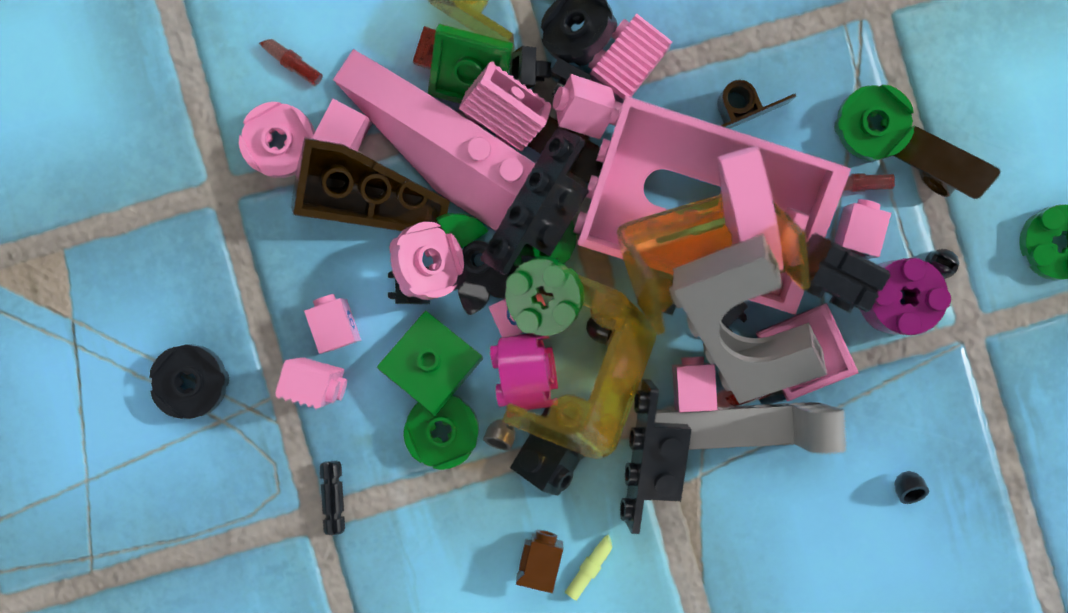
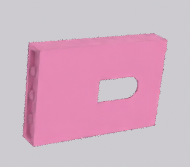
M625 96L623 103L615 101L614 107L617 108V111H612L609 124L614 125L615 129L611 141L603 139L596 160L603 162L599 177L591 176L587 188L589 192L586 197L592 200L587 213L580 211L573 233L580 235L577 245L673 276L674 268L733 246L731 232L725 225L722 191L709 223L652 204L644 194V183L652 172L665 169L721 187L718 157L757 146L772 195L778 231L785 209L788 207L802 211L809 216L798 253L785 251L781 248L784 270H780L782 288L749 300L796 315L805 290L800 288L803 280L794 276L792 269L799 256L804 254L803 249L812 234L817 233L823 237L826 236L851 169L826 159L629 96Z

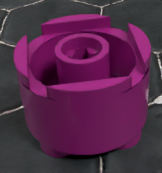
M918 258L898 259L878 264L890 271L891 276L883 290L878 291L879 296L871 310L867 312L860 310L864 319L876 330L896 335L922 334L935 327L951 304V294L941 273L933 265ZM902 290L905 292L904 304H901L899 301L903 297Z

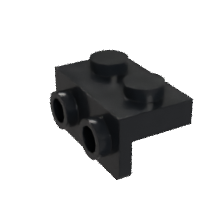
M556 407L545 408L510 468L542 492L558 496L572 482L573 471L580 460L590 452L593 445L592 440L596 432L581 425Z

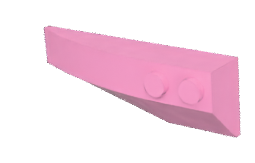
M353 49L334 77V82L438 194L496 231L536 163L415 85Z

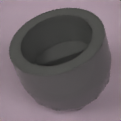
M497 419L488 426L483 440L494 448L509 451L515 440L516 432L514 426L511 423H507L506 420Z

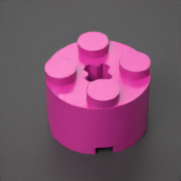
M526 333L504 338L500 337L498 345L490 347L492 366L494 369L499 368L501 383L496 384V398L499 407L507 406L508 410L512 413L558 405V398L551 399V390L558 389L552 347L545 348L542 340L549 339V336Z

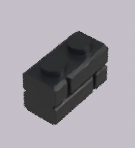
M817 233L811 235L803 249L804 254L799 256L792 269V274L803 280L800 288L819 298H822L825 292L832 295L829 302L849 313L853 307L864 312L870 311L879 296L878 291L883 290L891 276L890 271Z

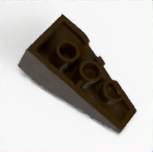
M304 137L291 201L293 215L403 231L421 222L439 224L436 218L448 213L449 200L352 148L340 143Z

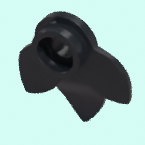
M473 241L463 248V273L458 275L457 281L454 284L457 285L454 290H458L461 304L468 315H473L484 308L489 301L490 295L497 298H505L508 274L503 275L486 263L479 267L474 263L475 256L479 253L483 254L488 243L484 241Z

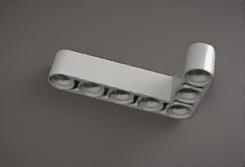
M820 402L717 407L718 410L697 412H678L675 409L656 410L655 422L689 425L692 429L689 450L795 444L812 453H839L846 451L844 409Z

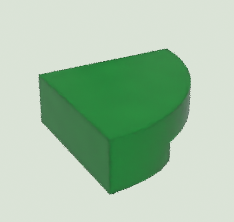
M447 213L436 218L446 234L452 233L457 239L461 249L488 232L487 228L478 219L470 215Z

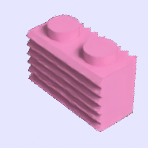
M638 14L630 22L624 19L618 25L616 31L611 36L615 42L608 51L602 49L597 53L588 65L592 69L590 72L592 76L591 81L611 87L615 101L623 103L625 96L632 97L667 53L673 42Z
M489 62L466 91L459 109L464 112L468 120L476 125H483L492 131L496 138L522 152L546 125L552 106L550 102H545L544 98H540L537 93L527 89L519 80H515L506 71L496 67L494 62Z
M304 357L285 360L275 395L278 399L283 397L285 401L291 399L293 403L299 402L300 405L306 404L308 407L314 406L315 409H319L328 404H333L336 400H342L347 386V379L343 378V368Z

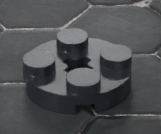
M556 0L547 9L542 18L541 29L543 30V38L541 40L545 48L556 60L560 58L568 63L585 66L593 60L594 55L606 46L612 34L616 31L618 23L606 0ZM584 21L582 27L573 32L571 27L574 24L580 25Z
M185 344L167 349L154 361L149 378H152L151 386L153 389L150 393L156 406L165 414L173 418L192 419L212 412L221 403L230 378L221 359L213 351L203 346ZM183 373L186 375L193 373L195 375V383L197 384L195 389L188 388L183 390L181 387L184 383L181 378Z

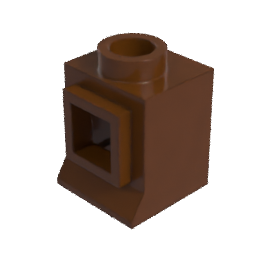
M536 530L535 534H532L531 540L525 539L519 564L520 571L516 576V585L553 594L563 553V541L557 540L558 535L545 530Z

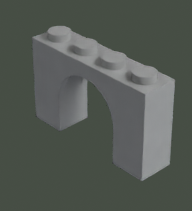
M763 234L674 268L673 286H670V294L675 306L678 309L683 307L687 314V323L694 337L700 336L704 343L703 349L708 362L711 365H717L724 389L726 391L731 390L739 404L827 375L823 349L809 323L765 338H746L731 332L721 322L723 316L735 305L782 288L779 264Z

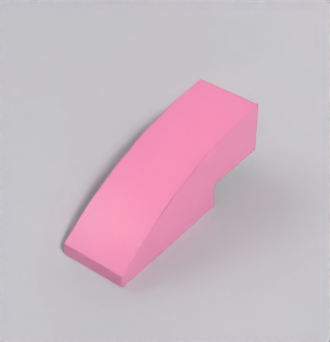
M753 146L719 156L718 166L725 225L731 232L732 245L763 234L779 264V270H784L776 214L759 148Z

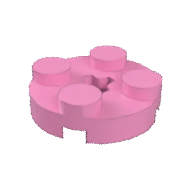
M267 102L257 106L246 116L243 121L245 125L242 129V136L239 135V148L243 158L253 169L271 178H286L295 175L304 137L312 139L315 133L311 121L299 109L288 104ZM274 131L281 135L286 134L287 139L284 141L285 146L281 149L276 146L272 148L269 146V143L273 140L272 133Z
M421 222L404 229L390 243L392 271L401 292L408 297L415 296L423 300L443 297L455 289L457 285L454 284L457 281V277L463 273L464 257L459 242L452 233L446 234L442 229L438 228L441 225L437 223ZM424 252L426 257L432 256L433 264L429 265V270L422 262Z

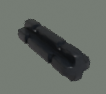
M325 461L319 466L320 479H324V483L321 484L322 514L326 515V518L323 520V531L326 535H338L345 530V517L341 516L342 511H344L342 481H339L340 476H342L340 461Z

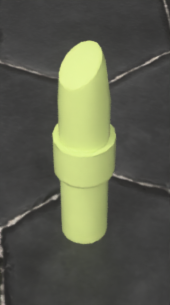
M609 534L599 542L591 555L585 558L579 567V572L565 590V593L572 599L577 601L591 579H594L601 570L602 563L612 550Z

